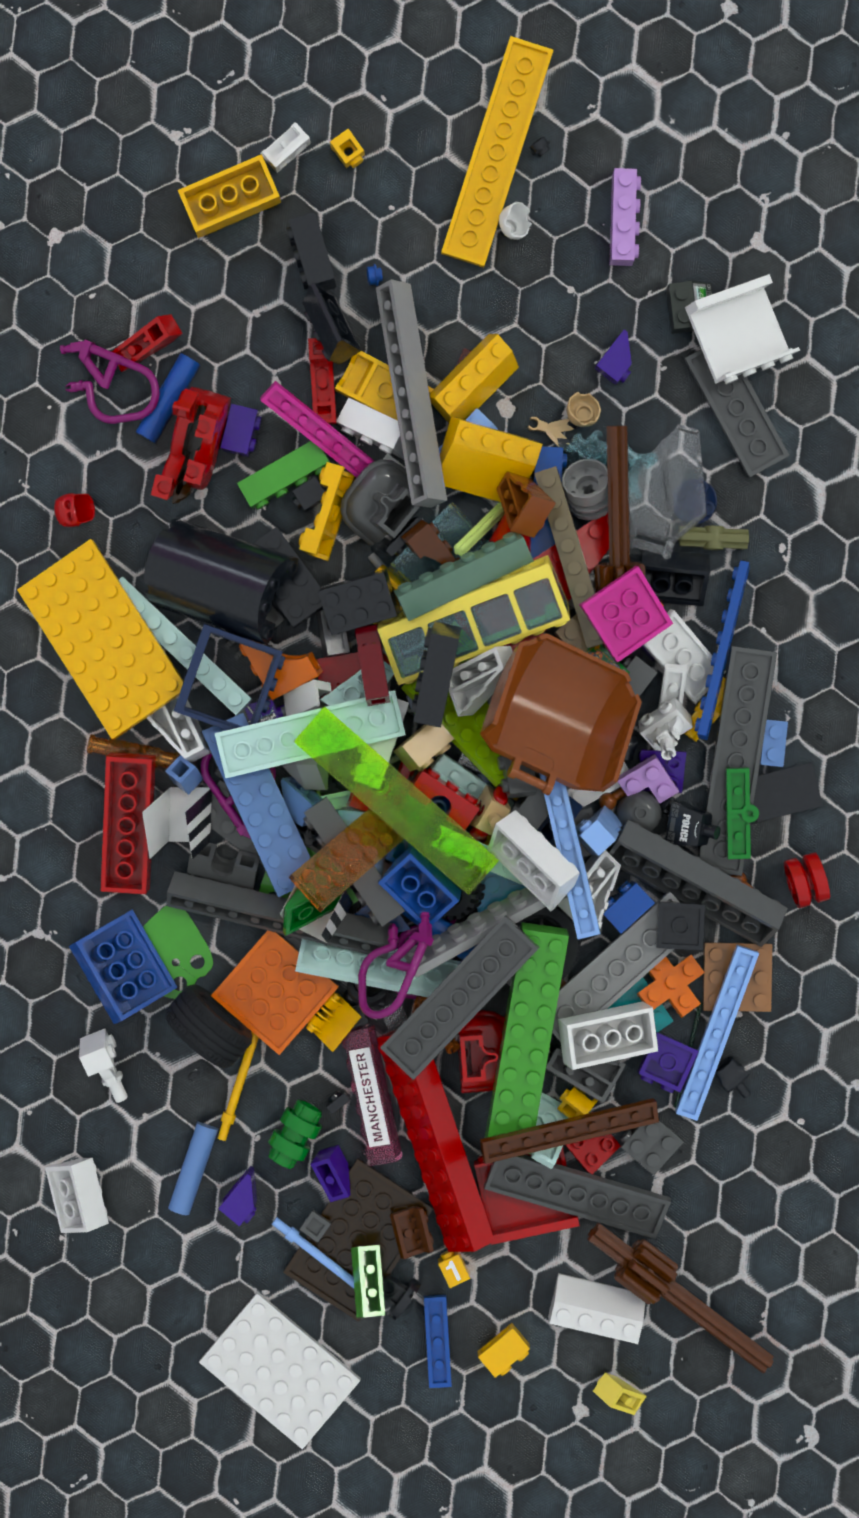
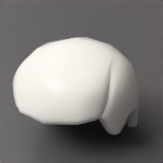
M522 202L510 204L499 215L500 228L504 235L510 239L519 240L528 234L529 227L532 225L527 219L530 210Z

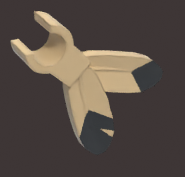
M530 417V420L537 422V427L532 428L528 426V430L546 432L547 436L557 447L563 448L565 452H572L571 442L561 432L571 431L579 426L572 424L569 419L554 421L548 424L537 417Z

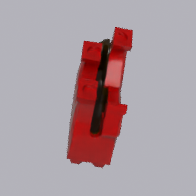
M192 386L190 389L185 388L181 392L178 401H174L172 406L173 415L177 416L170 454L162 475H155L151 495L165 500L172 496V504H176L193 493L194 489L203 490L208 486L224 432L231 402L230 397Z

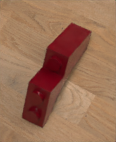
M373 624L355 629L367 706L391 703L381 639L377 630L378 625Z

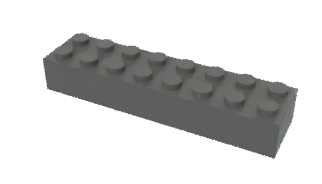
M627 820L618 832L619 835L616 841L610 845L607 851L621 865L620 869L664 894L670 891L680 903L705 904L706 917L760 947L780 929L788 909L779 901L765 896L759 890L745 885L739 879L722 872L718 867L707 864L698 856L689 854L678 845L671 844L662 839L660 835L651 833L642 828L640 824Z

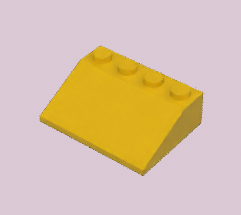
M451 416L440 452L445 487L501 502L497 487L506 472L530 478L536 467L543 444Z

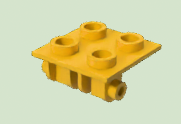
M335 992L323 1004L324 1006L321 1007L322 1012L317 1011L316 1014L318 1016L314 1015L306 1026V1029L314 1033L332 1052H334L361 1018Z

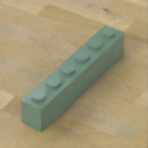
M509 532L501 540L488 542L481 547L482 549L476 552H467L461 556V559L455 562H446L440 566V569L434 572H425L419 576V579L399 585L398 589L394 590V593L408 621L534 562L524 537L519 533Z

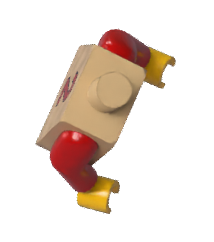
M488 785L485 786L477 802L480 810L469 824L473 826L470 831L471 838L488 846L495 824L509 815L511 810L507 793H503L501 786L495 789Z

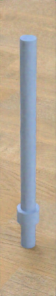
M278 1217L275 1218L272 1225L285 1235L284 1238L291 1243L295 1242L354 1288V1279L351 1274L299 1235L300 1232L293 1226L290 1228Z

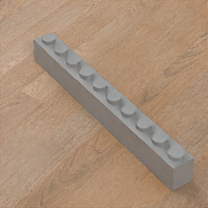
M391 279L376 287L411 503L414 506L432 508L447 501L412 289L410 283Z

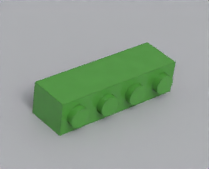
M310 441L237 484L252 509L256 507L259 510L269 504V499L275 496L277 499L289 493L288 489L294 485L299 487L307 482V478L311 475L319 476L322 468L326 466L329 460L324 451Z

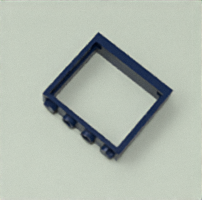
M204 623L174 712L226 730L243 727L185 706L207 642L212 633L274 655L249 725L260 723L261 712L266 713L270 700L266 699L269 690L274 692L278 680L274 678L276 670L282 669L285 657L282 656L283 651Z

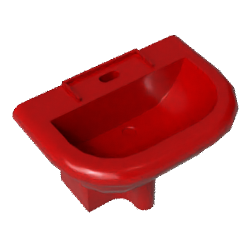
M479 1011L457 1034V1042L460 1044L458 1056L461 1093L493 1090L505 1018L496 1012Z

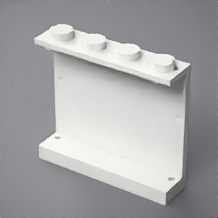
M770 274L695 300L685 307L715 384L722 381L725 384H729L738 380V375L750 376L756 373V369L760 367L762 371L775 366L774 362L780 360L781 364L793 359L792 355L800 351L799 347L788 349L764 289L773 283Z

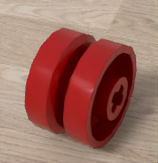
M816 852L803 855L802 864L797 858L784 861L783 865L787 884L797 908L810 906L812 897L818 903L830 900L827 877Z

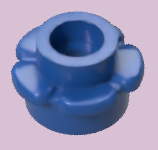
M376 264L367 267L369 285L378 286L379 282L383 281L382 270L377 268Z

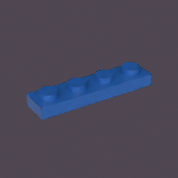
M446 1295L424 1296L429 1388L452 1387Z

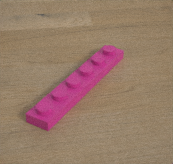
M277 381L260 397L265 405L345 467L356 478L370 463L375 462Z

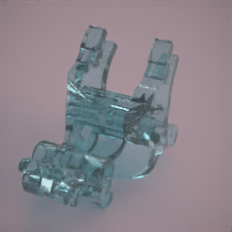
M595 430L587 439H583L581 433L576 434L570 440L568 447L565 448L568 453L577 451L578 457L585 456L586 459H596L607 467V442L598 439V436L600 438L603 437L602 432L599 430ZM628 445L629 504H631V502L634 503L637 499L639 500L643 497L638 487V468L649 469L658 461V457L654 453H636Z

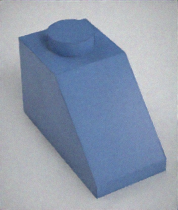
M292 776L282 778L283 798L292 819L301 827L307 826L303 820L306 817L304 811L323 798L314 790H305Z

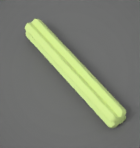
M498 502L454 545V553L456 555L462 556L467 553L503 517L505 513L501 502Z

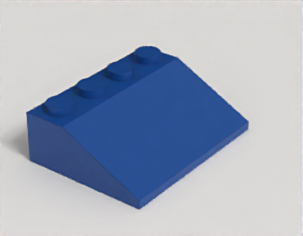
M133 909L69 946L113 1024L125 1020L177 988Z

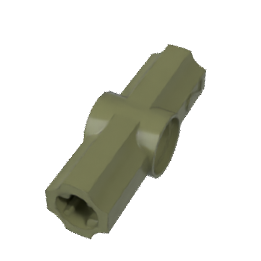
M684 526L680 527L678 541L680 547H703L705 550H723V548L743 550L748 549L749 532L748 529H725L723 526H704V528Z

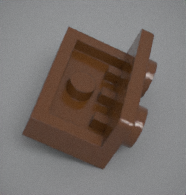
M411 1206L389 1214L401 1259H407L423 1252L431 1253L434 1251L432 1246L434 1240L427 1226L428 1216L422 1207Z

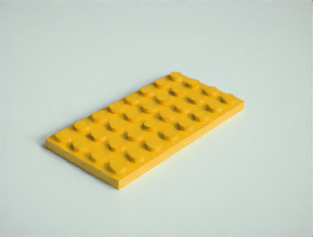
M88 540L17 589L111 739L115 740L179 696L184 682L94 540Z

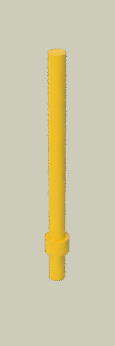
M252 1031V1043L244 1053L227 1109L223 1111L221 1117L222 1125L217 1139L226 1141L230 1126L234 1124L236 1118L235 1110L259 1037Z

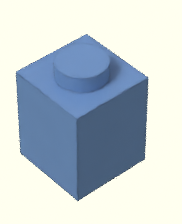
M181 755L165 770L172 782L188 795L203 780L198 769Z

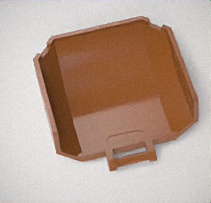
M546 633L530 641L520 642L514 649L496 685L480 735L491 751L512 760L506 774L509 778H517L541 789V792L546 795H550L555 781L576 790L604 792L618 782L642 701L638 694L635 695L629 683L631 678L628 672ZM520 765L546 776V781L520 770Z

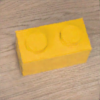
M511 1323L480 1348L477 1353L481 1362L496 1378L498 1375L503 1376L512 1368L511 1365L515 1361H522L529 1354L530 1345L514 1324Z

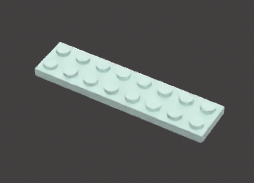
M395 690L389 691L391 703L367 706L366 697L215 733L225 778L406 735Z
M302 939L295 972L358 984L359 969L368 954ZM398 949L389 952L387 959L390 958ZM380 957L374 959L367 970L366 986L399 992L406 972L388 967L386 965L387 959ZM404 957L400 960L406 962ZM450 959L419 977H414L407 994L429 997L462 961Z

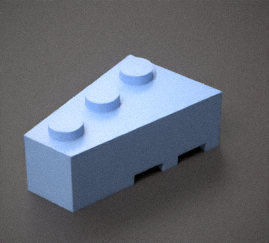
M604 805L589 820L583 819L576 825L579 842L591 855L600 856L616 841L619 835L618 832L622 829L623 825L614 812Z

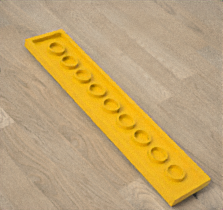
M510 36L441 254L483 268L485 267L499 223V215L503 210L551 61L553 49Z

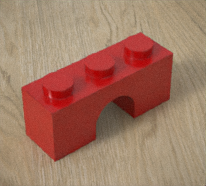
M430 767L428 770L422 768L408 787L407 794L425 806L435 796L446 797L451 805L445 813V819L465 831L480 810V806L477 803L478 799L470 793L465 795L458 790L459 786L448 780L445 782L439 778L440 774Z

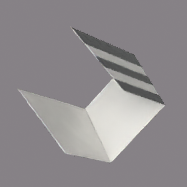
M170 787L142 812L149 858H152L167 842H189L193 860L210 843L212 800L210 788L196 787L188 795L179 787Z
M304 869L284 907L306 878L307 873ZM344 890L334 911L299 930L328 943L353 905L346 890ZM283 907V909H282V911H281V913H280V915H281V917H282L283 919H284V907Z

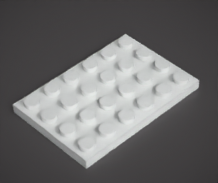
M259 1292L253 1296L199 1361L201 1365L301 1449L307 1445L361 1381L358 1375Z

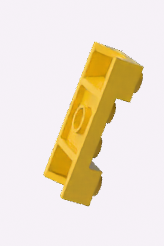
M360 351L351 358L344 375L335 387V391L398 421L389 365ZM428 386L430 394L434 389Z
M329 462L326 463V466L320 472V484L327 488V492L325 491L321 498L322 507L314 520L315 529L306 528L299 538V550L325 561H329L342 520L340 511L341 500L355 479L352 473L344 471L345 467Z

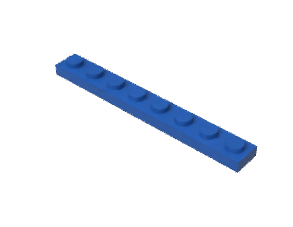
M740 560L739 567H734L732 580H735L734 588H729L727 601L730 604L728 610L724 609L721 623L725 624L723 632L719 631L716 644L719 645L718 652L713 653L711 666H714L712 675L708 674L705 687L709 689L707 697L703 696L700 709L703 710L702 717L697 718L695 724V731L698 732L699 739L708 740L750 570L749 562Z

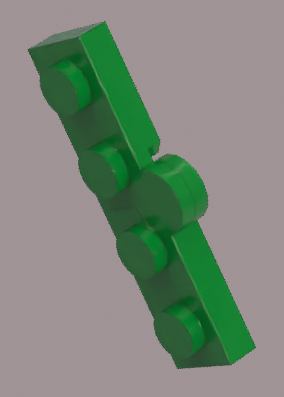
M748 767L725 768L727 859H751L750 823L758 819L759 810L755 805L750 804V769Z

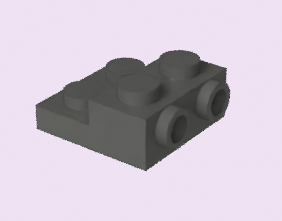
M660 1119L658 1123L633 1128L632 1131L627 1130L620 1138L622 1141L620 1143L621 1148L653 1175L659 1171L684 1143Z

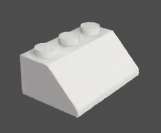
M79 1158L45 1167L61 1233L89 1232L109 1224L93 1158Z

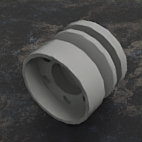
M583 459L572 463L565 470L562 477V485L571 513L583 520H595L605 516L608 513L607 467L594 459Z

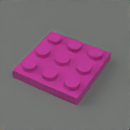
M634 566L579 604L611 657L617 663L673 624L639 566Z

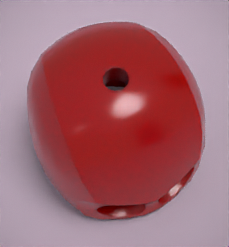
M68 493L55 500L54 512L61 526L77 527L94 519L95 506L89 494Z

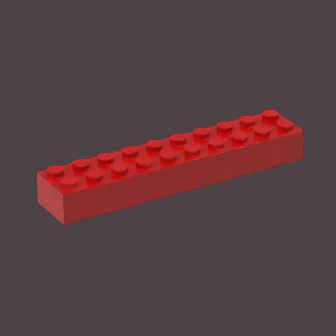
M397 1029L376 1038L378 1049L386 1065V1073L390 1077L393 1093L397 1098L400 1114L407 1128L408 1138L411 1140L415 1151V1158L422 1172V1179L429 1193V1200L436 1214V1221L444 1237V1244L448 1252H475L494 1242L495 1239L435 1061L433 1059L414 1080L409 1077L380 1049L396 1032Z

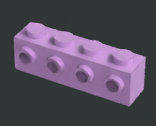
M614 168L612 174L609 265L632 266L635 258L639 256V244H635V236H639L640 222H636V213L640 212V199H636V191L641 188V176H637V169Z

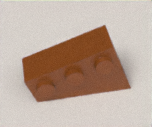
M508 471L497 487L510 531L535 538L538 531L543 528L545 520L556 502L531 478Z

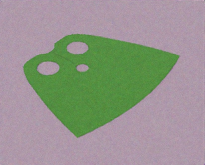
M165 906L143 926L173 980L176 977H183L187 981V986L193 985L199 977L206 976L213 966L211 952L198 928L185 910ZM194 955H201L204 958L205 963L202 968L195 969L191 966L190 960ZM177 958L180 964L173 966L172 960ZM174 989L164 996L175 999L182 991Z

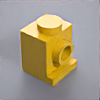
M349 129L330 141L331 149L346 168L350 165L352 168H355L363 162L364 149ZM348 149L353 151L349 156L345 155V151Z
M575 1087L571 1091L567 1088L559 1098L562 1103L557 1109L566 1117L572 1118L588 1114L597 1103V1100L593 1099L591 1101L583 1092Z

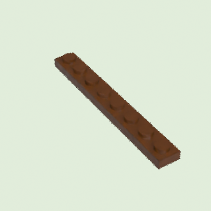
M654 1098L480 1139L483 1161L485 1164L658 1123L657 1101Z

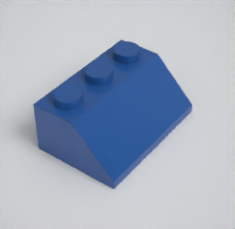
M414 844L394 861L378 881V884L419 923H421L420 913L429 912V922L433 925L459 902L461 890Z

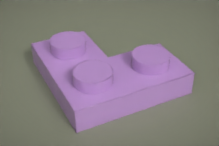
M655 754L621 774L618 779V783L627 796L636 794L649 787L658 802L662 803L679 793L677 786Z

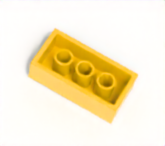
M262 154L178 190L198 238L281 203L279 193Z

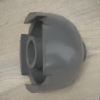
M643 790L633 795L623 796L616 807L617 817L623 826L627 820H630L651 832L658 826L661 819V807L658 800L651 793Z

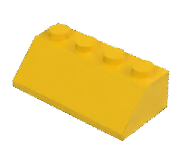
M488 334L429 394L431 404L448 423L451 416L466 420L476 408H479L519 368L513 351L498 334Z

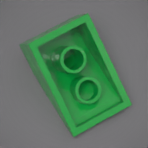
M331 861L316 865L308 873L284 907L283 933L285 936L334 911L345 890V878Z

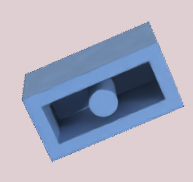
M766 721L760 765L784 766L788 722Z

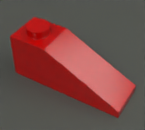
M172 314L157 316L111 352L139 363L169 345L183 333ZM118 364V367L121 372H124L127 369H129L128 367Z

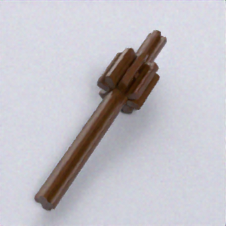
M627 425L607 426L609 562L595 566V593L634 566H639L645 576V565L643 563L630 562Z
M597 1223L590 1230L587 1240L617 1262L615 1268L617 1272L614 1274V1279L646 1304H655L662 1296L761 1373H765L767 1368L772 1366L774 1362L772 1360L773 1355L675 1281L677 1277L676 1271L678 1270L677 1263L647 1240H637L630 1247L600 1223Z

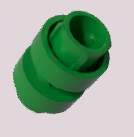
M297 1100L293 1108L286 1107L280 1118V1121L284 1124L283 1129H274L268 1140V1143L272 1146L268 1157L288 1169H292L297 1160L304 1161L310 1150V1147L306 1144L308 1138L316 1139L322 1128V1125L318 1122L322 1111L303 1100Z

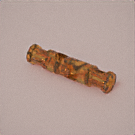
M93 734L90 735L87 745V753L89 754L93 752L107 756L110 752L156 755L155 768H158V766L168 768L180 756L179 752H166L158 747L119 739L113 740L109 738L108 740L96 737Z

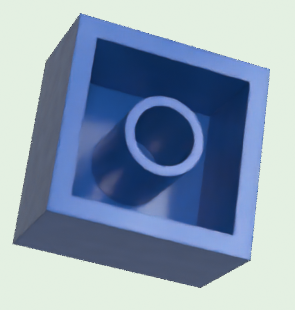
M626 880L617 888L618 894L613 898L609 896L607 910H604L603 913L606 919L621 934L655 904L633 880L631 882Z

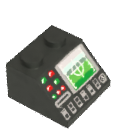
M687 281L671 283L667 286L666 294L671 334L694 331L685 307L695 300L712 295L711 283Z

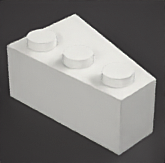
M348 398L337 419V423L342 427L341 431L352 437L355 434L361 437L360 440L371 446L374 444L381 451L389 455L392 453L404 460L398 421Z
M511 646L494 647L453 668L449 693L458 716L474 715L493 695L502 671L513 653Z
M176 697L147 717V719L184 759L193 763L211 752L201 733L202 729L198 720L174 712L178 699ZM187 700L185 706L192 708L189 701Z
M606 850L600 856L592 855L585 863L600 929L603 923L601 919L604 910H607L609 904L607 901L610 892L614 889L621 867ZM565 896L558 906L573 920L568 896Z

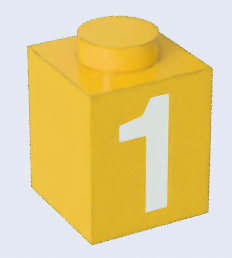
M447 1250L440 1255L438 1265L449 1288L470 1279V1273L460 1252H448Z

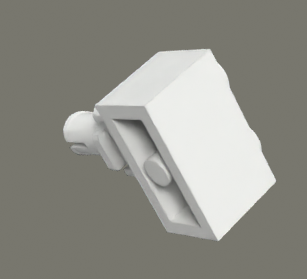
M675 697L670 701H665L658 709L645 714L638 721L640 734L654 750L661 751V756L665 760L672 759L671 755L673 758L676 756L675 746L678 744L676 739L679 740L680 735L693 728L690 713Z
M104 1028L80 1038L79 1058L88 1077L99 1073L103 1086L109 1087L115 1102L119 1103L127 1099L128 1095L121 1082L123 1074L121 1071H117L114 1065V1057H116L114 1048L117 1047L112 1034L108 1035Z

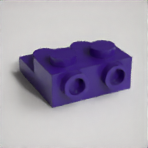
M656 1032L658 1051L645 1054L637 1072L641 1075L640 1079L650 1084L656 1081L662 1084L660 1088L670 1093H673L674 1090L681 1092L699 1051Z

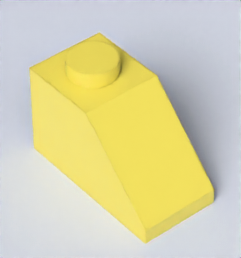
M606 1372L598 1380L593 1390L609 1407L635 1415L647 1397L619 1377Z

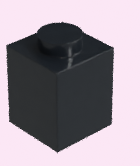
M313 477L292 491L295 495L292 500L299 510L303 508L307 512L321 503V498L325 491L317 478Z

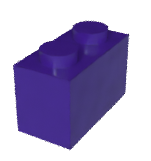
M231 404L221 444L222 451L249 457L250 452H254L257 439H254L255 430L260 429L262 417H259L258 410Z

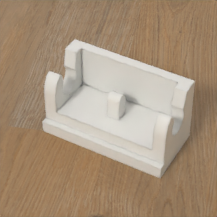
M295 122L260 154L278 173L311 144L310 137Z

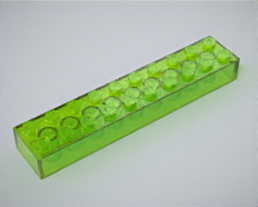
M325 706L318 711L293 740L295 744L468 895L498 863L499 859Z

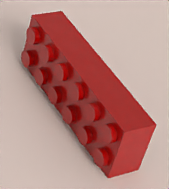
M110 752L106 756L101 869L102 892L147 894L150 889L151 858H149L142 812L154 802L156 755Z

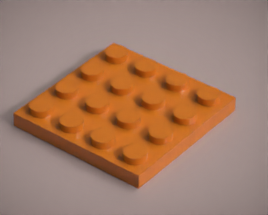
M267 930L214 991L211 997L280 1055L336 991L339 985L331 978L295 972L299 951L279 933Z

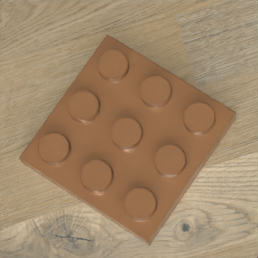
M704 942L703 971L705 973L703 974L702 1010H713L735 947L740 945L758 951L759 956L738 1011L771 1012L772 944L765 943L760 947L755 943Z

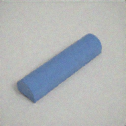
M197 1121L168 1206L169 1210L181 1215H190L219 1128Z

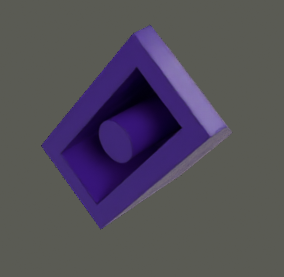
M626 330L622 331L595 367L596 371L614 385H617L619 381L624 383L631 374V371L628 370L632 362L628 332Z
M339 1145L320 1150L310 1165L329 1201L333 1202L349 1197L351 1195L349 1166Z

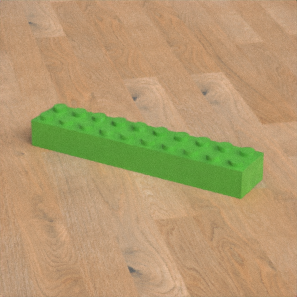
M521 922L520 929L540 948L512 976L485 1138L536 1126L569 939L568 931L565 928Z

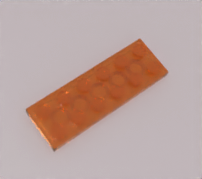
M383 796L292 873L289 879L316 909L322 912L406 839L414 829Z

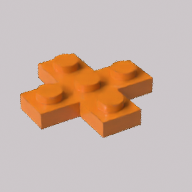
M692 954L674 967L668 958L665 957L648 972L654 982L637 993L641 1001L652 1006L653 1010L668 1000L682 1018L701 1004L687 985L705 972Z

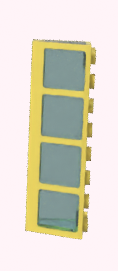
M546 555L411 621H408L403 611L397 617L379 621L377 630L398 685L404 683L411 684L417 680L419 672L424 671L419 670L423 651H428V648L424 647L428 628H433L434 622L462 627L454 663L455 667L460 662L467 659L470 660L494 647L504 646L509 643L516 644L532 634L534 636L540 635L548 628L565 625L570 620L569 604L550 558Z

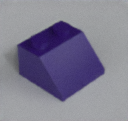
M250 1165L222 1199L218 1208L238 1226L243 1221L247 1224L257 1209L255 1207L257 1192L254 1167Z

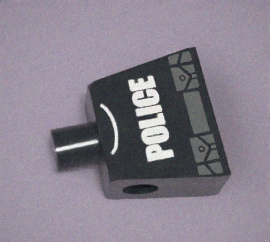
M671 802L665 840L671 844L681 846H704L708 844L709 838L718 839L721 829L720 826L711 824V813L686 802Z

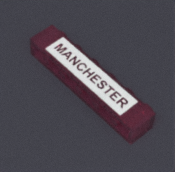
M375 1025L351 1029L342 1040V1046L346 1049L348 1056L346 1060L347 1069L349 1072L351 1071L352 1092L356 1094L357 1099L356 1112L361 1117V1135L365 1138L367 1145L365 1154L367 1159L370 1160L371 1166L397 1162L403 1157L382 1057L378 1049Z

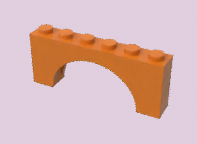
M240 644V651L251 662L252 672L255 676H259L264 684L274 655ZM313 652L303 655H287L282 653L285 660L282 669L276 670L274 678L278 680L274 692L269 690L267 696L274 700L318 677L323 670Z

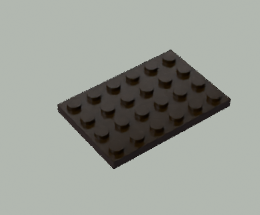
M357 1158L349 1170L351 1195L344 1199L328 1202L320 1215L329 1220L331 1225L318 1243L308 1235L305 1239L352 1276L351 1248L380 1245L383 1277L390 1275L400 1260L389 1214L416 1206L422 1207L427 1216H429L433 1206ZM299 1246L283 1273L359 1322L361 1318L356 1317L354 1288Z

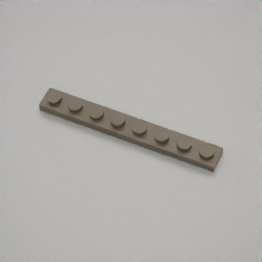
M555 466L536 472L534 474L538 486L556 502L548 515V521L586 647L589 649L602 645L603 642L579 605L594 595L595 591L558 469Z

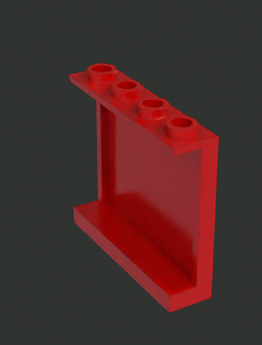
M562 1147L555 1164L567 1167ZM482 1156L477 1157L478 1160L474 1161L482 1204L495 1239L491 1245L580 1226L578 1216L485 1190L484 1183L492 1163L485 1164Z

